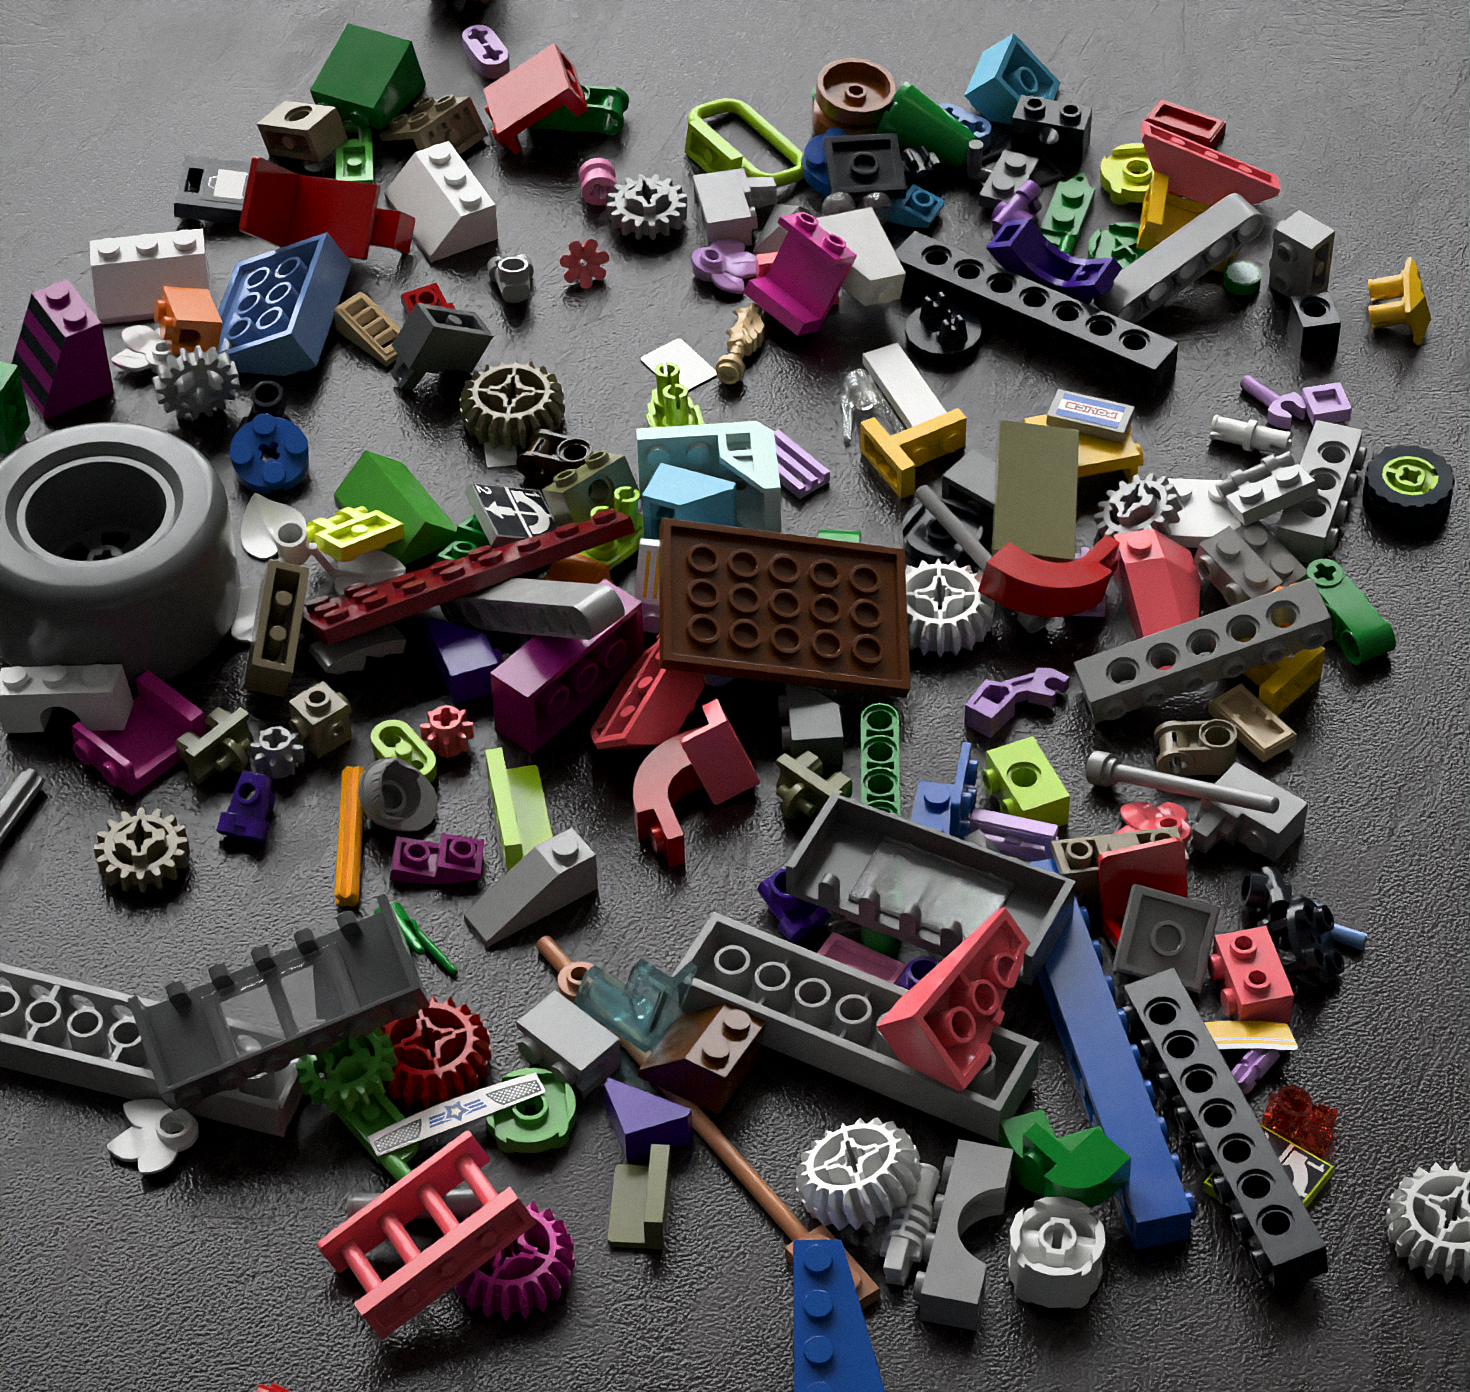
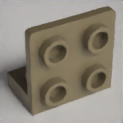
M453 94L446 95L438 100H434L433 96L418 101L414 104L415 110L413 112L393 118L387 123L389 128L379 134L382 141L413 139L419 151L449 141L459 155L488 136L470 96L455 98Z

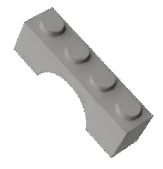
M958 1139L955 1156H946L941 1184H946L947 1188L945 1195H936L932 1214L933 1222H937L938 1225L936 1233L927 1232L922 1259L929 1262L926 1272H917L913 1290V1299L920 1301V1320L976 1331L986 1289L987 1264L971 1255L962 1244L960 1237L976 1221L1004 1213L1012 1179L1014 1149Z

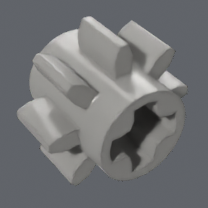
M282 726L260 731V743L250 744L256 772L265 771L273 779L285 778L290 774H295V762L301 763L305 761L299 734L297 732L290 734Z

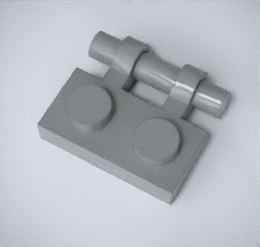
M1289 451L1277 457L1273 454L1261 459V464L1248 470L1242 471L1238 469L1228 474L1227 479L1215 484L1221 498L1226 497L1229 509L1245 526L1319 494L1315 480L1299 464L1295 465Z

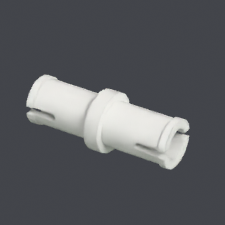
M1217 414L1212 420L1211 433L1209 434L1212 440L1217 439L1242 445L1243 450L1252 452L1255 448L1280 455L1288 451L1290 452L1293 441L1290 440L1293 437V432L1260 426L1259 421L1251 419L1246 423L1221 417V415Z

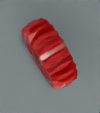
M432 995L429 1000L430 1006L419 1010L415 1015L402 1020H394L380 1026L383 1035H389L398 1060V1065L391 1067L395 1075L394 1081L382 1082L384 1089L388 1090V1094L393 1101L404 1097V1102L408 1108L419 1101L422 1102L425 1109H428L431 1102H440L441 1104L448 1101L449 1098L465 1095V1090H477L479 1079L486 1078L492 1053L491 1046H489V1032L486 1030V1027H483V1021L480 1019L479 1014H471L467 1003L456 1007L451 997L444 1003H438V1000ZM368 1048L370 1056H375V1053Z

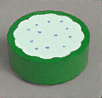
M1233 261L1224 268L1223 286L1227 291L1235 295L1253 294L1260 288L1261 269L1250 261Z

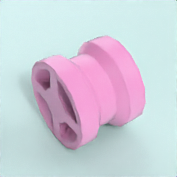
M594 158L584 162L580 167L579 179L582 184V196L586 202L592 205L607 204L608 193H614V185L617 184V181L615 179V168L610 161L603 158Z

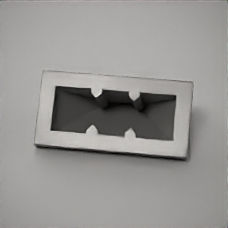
M775 204L753 249V255L779 251L788 233L786 229L777 223L780 216L799 212L811 215V211L801 206Z

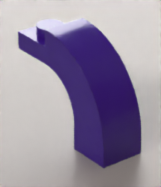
M1031 219L1006 221L986 247L1005 270L1088 305L1094 299V296H1103L1110 291L1114 285V279L1122 270L1121 265L1114 257L1080 259L1061 251L1041 233Z

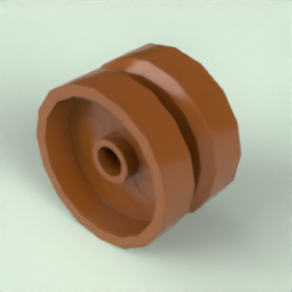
M858 58L835 60L824 66L817 78L816 99L814 100L812 112V126L817 135L825 134L829 128H839L849 136L876 134L885 110L889 112L895 103L891 99L896 93V82L891 73L877 63Z

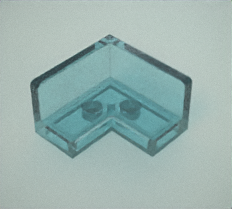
M642 958L632 967L627 983L624 984L594 964L584 973L574 1004L641 1051L647 1053L666 1035L678 1019L698 967L689 962L671 978Z

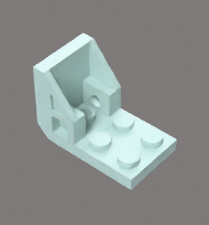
M758 421L636 429L639 491L641 496L660 463L684 468L736 483L738 527L781 533V487L773 430Z

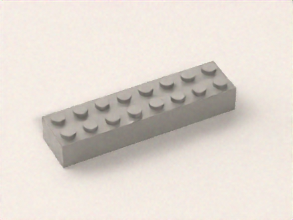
M716 912L712 913L671 976L674 1009L689 1013L722 1003L733 1005L766 1021L762 1045L996 1142L999 1140L1000 1121L1013 1118L1038 1074L1039 1042L999 1026L994 1027L988 1043L992 1047L988 1061L964 1090L957 1091L901 1063L876 1026L897 1001L909 991L908 989Z

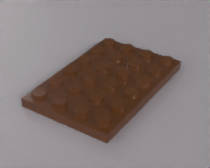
M670 518L662 519L659 526L661 669L902 698L907 697L910 691L905 551L903 548Z

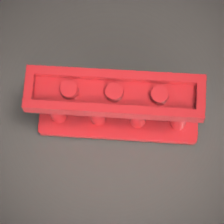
M465 1131L449 1142L445 1147L409 1172L341 1225L334 1228L316 1244L320 1252L338 1273L350 1267L367 1293L354 1304L382 1340L537 1224L510 1186L498 1195L480 1168L490 1161V1157L470 1131ZM465 1180L483 1207L462 1223H459L442 1197ZM427 1209L444 1236L421 1253L403 1226ZM388 1238L406 1265L382 1282L365 1255Z

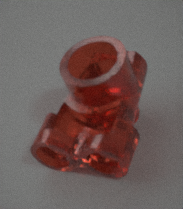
M1289 1085L1281 1088L1277 1094L1270 1092L1260 1123L1285 1139L1292 1138L1303 1143L1304 1149L1324 1156L1331 1140L1338 1109L1320 1102L1315 1106L1313 1105L1312 1098L1304 1089Z

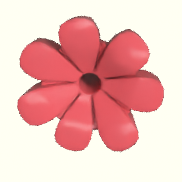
M587 239L583 246L579 241H573L569 244L570 255H562L560 258L561 266L568 268L564 273V279L568 283H573L578 278L581 288L589 289L592 287V277L597 280L605 278L606 270L600 267V264L607 263L609 255L606 251L596 252L598 247L597 241Z

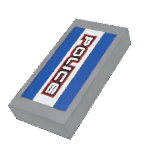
M1058 389L1047 413L1046 425L1079 430V433L1123 443L1134 417V406Z

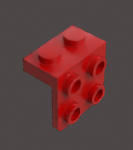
M1177 837L1103 852L1098 857L1102 928L1116 950L1132 885L1138 884L1188 898L1185 846Z

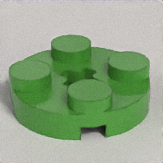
M541 1068L518 1069L502 1077V1082L536 1073L546 1093L485 1116L487 1130L496 1140L497 1147L501 1151L506 1153H538L551 1148L558 1149L567 1144L569 1133L576 1122L577 1111L574 1092L566 1081L564 1085L561 1081L554 1079L552 1072ZM526 1105H535L536 1111H540L533 1116L521 1114L525 1112Z

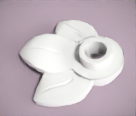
M136 325L122 331V339L127 348L115 355L111 362L115 366L128 371L137 372L151 368L153 372L158 374L156 369L158 365L168 366L166 359L168 355L175 358L181 355H172L170 353L166 340L161 339L160 327L154 331L148 326Z
M140 1099L124 1103L123 1107L132 1127L108 1143L107 1150L121 1161H138V1169L141 1175L161 1172L173 1164L178 1152L188 1149L196 1142L199 1135L198 1123L186 1110L180 1108L173 1111L161 1100Z

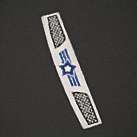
M532 1073L476 1090L421 1111L368 1136V1139L378 1157L546 1093L537 1074Z

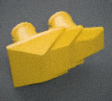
M1408 257L1401 274L1368 279V289L1372 304L1402 297L1401 301L1369 305V319L1373 330L1406 323L1408 327L1411 326L1414 343L1420 345L1430 323L1431 315L1418 267L1413 259Z

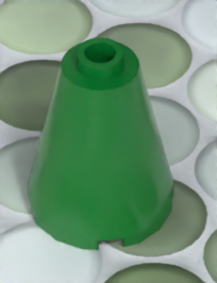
M905 81L891 99L895 103L889 112L885 110L876 134L896 133L900 154L910 147L920 148L923 145L928 153L934 152L941 163L940 165L961 170L962 166L967 164L969 142L977 140V136L915 84Z

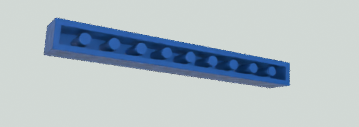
M1054 858L1027 863L1049 872L1059 873ZM1075 889L1073 914L1037 977L1090 1127L1101 1126L1104 1134L1131 1157L1130 1179L1114 1195L1134 1250L1185 1240L1189 1238L1191 1219L1196 1218L1195 1201L1191 1191L1184 1192L1180 1182L1182 1180V1168L1179 1157L1176 1153L1170 1154L1167 1146L1169 1136L1166 1122L1163 1116L1156 1117L1153 1108L1155 1106V1096L1152 1084L1149 1080L1143 1081L1140 1073L1142 1063L1139 1049L1136 1044L1130 1045L1128 1041L1126 1014L1123 1009L1116 1008L1113 979L1110 974L1104 975L1101 968L1103 964L1101 947L1098 940H1091L1089 915L1085 906L1079 907L1076 900L1078 890Z

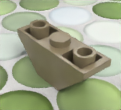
M1177 826L1056 840L1051 841L1050 848L1059 873L1066 878L1076 881V890L1096 903H1101L1097 862L1100 854L1177 837L1181 841L1182 839ZM1185 849V858L1187 866L1189 863V857Z

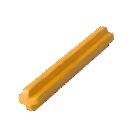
M347 766L342 771L334 891L335 903L340 907H354L359 902L364 810L360 808L358 791L359 778L365 771L360 766L354 768Z

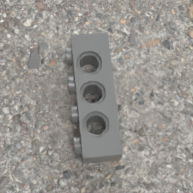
M1320 420L1315 421L1300 466L1315 480L1319 494L1283 509L1276 531V538L1300 562L1310 564L1314 560L1324 559L1326 551L1333 552L1339 533V528H1335L1336 523L1341 525L1344 523L1348 508V501L1344 499L1346 496L1353 497L1358 474H1354V471H1362L1366 458L1367 448L1361 446L1363 430Z

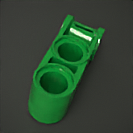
M580 84L588 106L587 111L576 117L564 104L530 126V128L556 129L570 132H595L607 135L616 134L623 128L625 120L623 113L628 109L629 97L619 87ZM612 96L613 98L610 106V103L608 101L609 97ZM610 115H611V118H612L613 120H612V124L609 125L608 123H609V119H610Z
M1317 559L1311 562L1306 570V578L1314 579L1331 617L1333 639L1343 650L1348 661L1353 665H1359L1393 651L1396 647V638L1391 625L1384 617H1381L1371 605L1365 593L1356 587L1342 567L1330 559Z

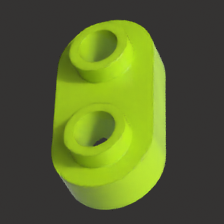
M387 720L374 727L371 732V745L373 754L378 760L385 757L400 758L418 769L430 783L436 778L437 764L435 754L407 723L400 720Z

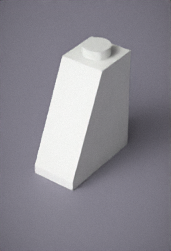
M872 207L816 218L820 227L829 234L842 238L847 244L846 247L857 255L841 286L864 306L889 303L900 299L906 273Z

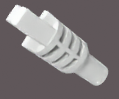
M920 1163L922 1179L916 1183L917 1193L907 1196V1206L895 1207L892 1217H890L880 1249V1256L886 1257L883 1269L886 1274V1282L889 1284L904 1286L913 1262H921L927 1232H930L933 1223L932 1200L940 1179L938 1169L930 1164Z

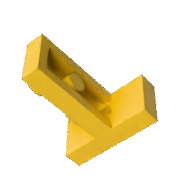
M957 408L892 436L873 417L861 422L860 451L902 499L915 493V467L966 446L967 417Z
M1242 638L1238 641L1247 642L1252 638ZM1320 646L1312 650L1304 649L1292 658L1285 656L1279 662L1273 664L1265 663L1248 669L1242 674L1260 686L1258 699L1278 716L1321 677L1325 648Z

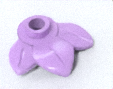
M720 239L714 241L710 247H701L693 252L691 256L692 272L703 281L713 282L721 290L743 294V279L756 276V256L750 252H745V244L741 241Z

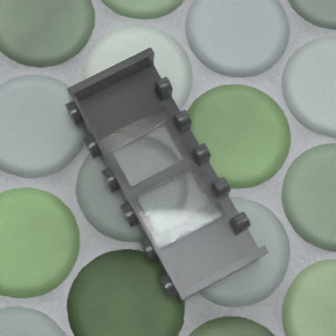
M833 792L786 864V894L846 916L848 921L947 957L996 911L1006 907L1030 942L1024 953V962L1017 981L1031 985L1036 975L1039 974L1074 909L1076 884L1074 880L1066 878L1059 873L1049 872L1027 864L1018 858L1008 857L986 849L977 843L967 842L945 834L936 828L923 826L904 819L897 814L879 810L856 799L846 798Z
M385 893L376 896L381 912L359 921L353 911L342 912L336 917L339 925L337 930L315 938L311 929H301L293 935L297 946L273 955L267 946L257 947L251 951L254 964L232 973L223 963L213 965L208 969L211 978L210 982L188 990L181 981L172 982L165 987L169 999L145 1008L136 995L128 998L159 1093L173 1111L180 1108L193 1107L201 1103L203 1099L214 1094L243 1086L248 1078L263 1072H278L286 1068L292 1060L307 1054H322L331 1049L333 1043L350 1036L356 1038L368 1035L377 1027L394 1020L409 1018L419 1010L430 1006L402 929Z

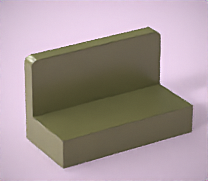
M651 1144L649 1166L616 1165L608 1229V1245L610 1247L664 1249L671 1179L670 1145Z

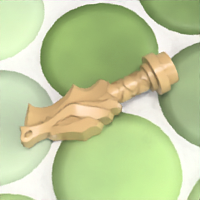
M751 302L749 307L733 311L738 316V321L732 328L726 331L731 337L727 341L730 352L728 355L720 357L716 364L717 377L725 384H735L742 379L745 373V364L742 361L744 356H750L752 352L761 347L764 341L765 325L761 319L763 308L756 303Z

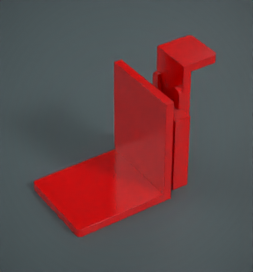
M253 156L239 231L279 248L328 232L347 258L367 260L370 246L390 248L400 253L409 254L415 217L402 211L377 208L381 186L377 184L298 175L266 159Z

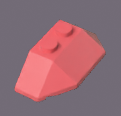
M1143 120L1140 125L1141 139L1154 173L1158 172L1169 176L1167 194L1181 198L1184 196L1198 203L1213 206L1224 197L1237 193L1251 205L1278 196L1281 190L1278 176L1227 156Z
M660 633L656 637L658 639L657 643L645 650L625 673L591 728L590 734L597 749L643 750L655 748L662 742L677 735L686 717L695 708V702L705 687L704 674L661 669Z

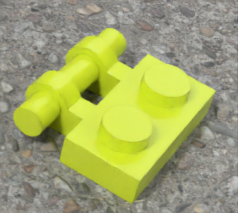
M364 506L355 509L346 507L336 511L335 516L329 519L320 517L308 522L306 531L309 543H316L319 551L331 556L336 561L349 562L359 555L372 550L383 549L387 544L404 538V523L378 510L368 513Z

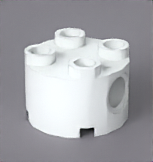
M1044 1197L1034 1201L1032 1208L1027 1209L1025 1212L1023 1208L1016 1214L1010 1228L1008 1268L1009 1278L1014 1285V1292L1019 1299L1048 1308H1081L1089 1302L1090 1295L1097 1290L1103 1274L1102 1257L1106 1243L1104 1226L1099 1218L1097 1222L1090 1215L1089 1207L1082 1202L1066 1197Z

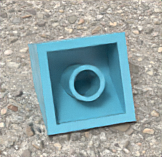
M1013 33L982 53L964 96L988 121L1012 125V117L1021 95L1054 100L1061 82Z

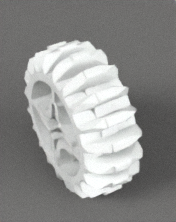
M939 558L935 564L931 565L922 560L918 568L907 565L905 575L909 650L918 647L922 651L923 656L929 651H935L941 658L944 651H951L957 656L961 647L972 651L975 642H983L986 632L990 631L993 624L995 601L978 592L983 576L982 573L973 574L970 565L959 568L955 560L949 565L942 564Z
M878 1117L871 1120L868 1124L859 1118L854 1125L846 1126L842 1122L839 1130L834 1132L825 1130V1138L811 1141V1150L800 1154L802 1163L795 1167L797 1173L795 1181L798 1186L796 1189L806 1211L810 1212L812 1218L819 1219L823 1226L833 1223L838 1230L843 1229L848 1224H851L857 1230L862 1223L868 1221L875 1226L877 1218L883 1215L892 1217V1209L907 1206L906 1197L917 1193L916 1183L922 1179L920 1174V1156L910 1136L906 1134L904 1129L897 1128L893 1121L882 1124Z
M1435 1162L1430 1169V1173L1418 1167L1413 1174V1178L1404 1176L1403 1181L1399 1184V1189H1395L1390 1197V1208L1387 1209L1386 1222L1389 1227V1242L1396 1244L1397 1257H1409L1408 1264L1410 1270L1420 1266L1426 1268L1427 1280L1434 1273L1443 1275L1446 1284L1452 1280L1453 1275H1458L1467 1284L1470 1280V1170L1467 1173L1459 1171L1456 1162L1453 1163L1449 1170H1443Z

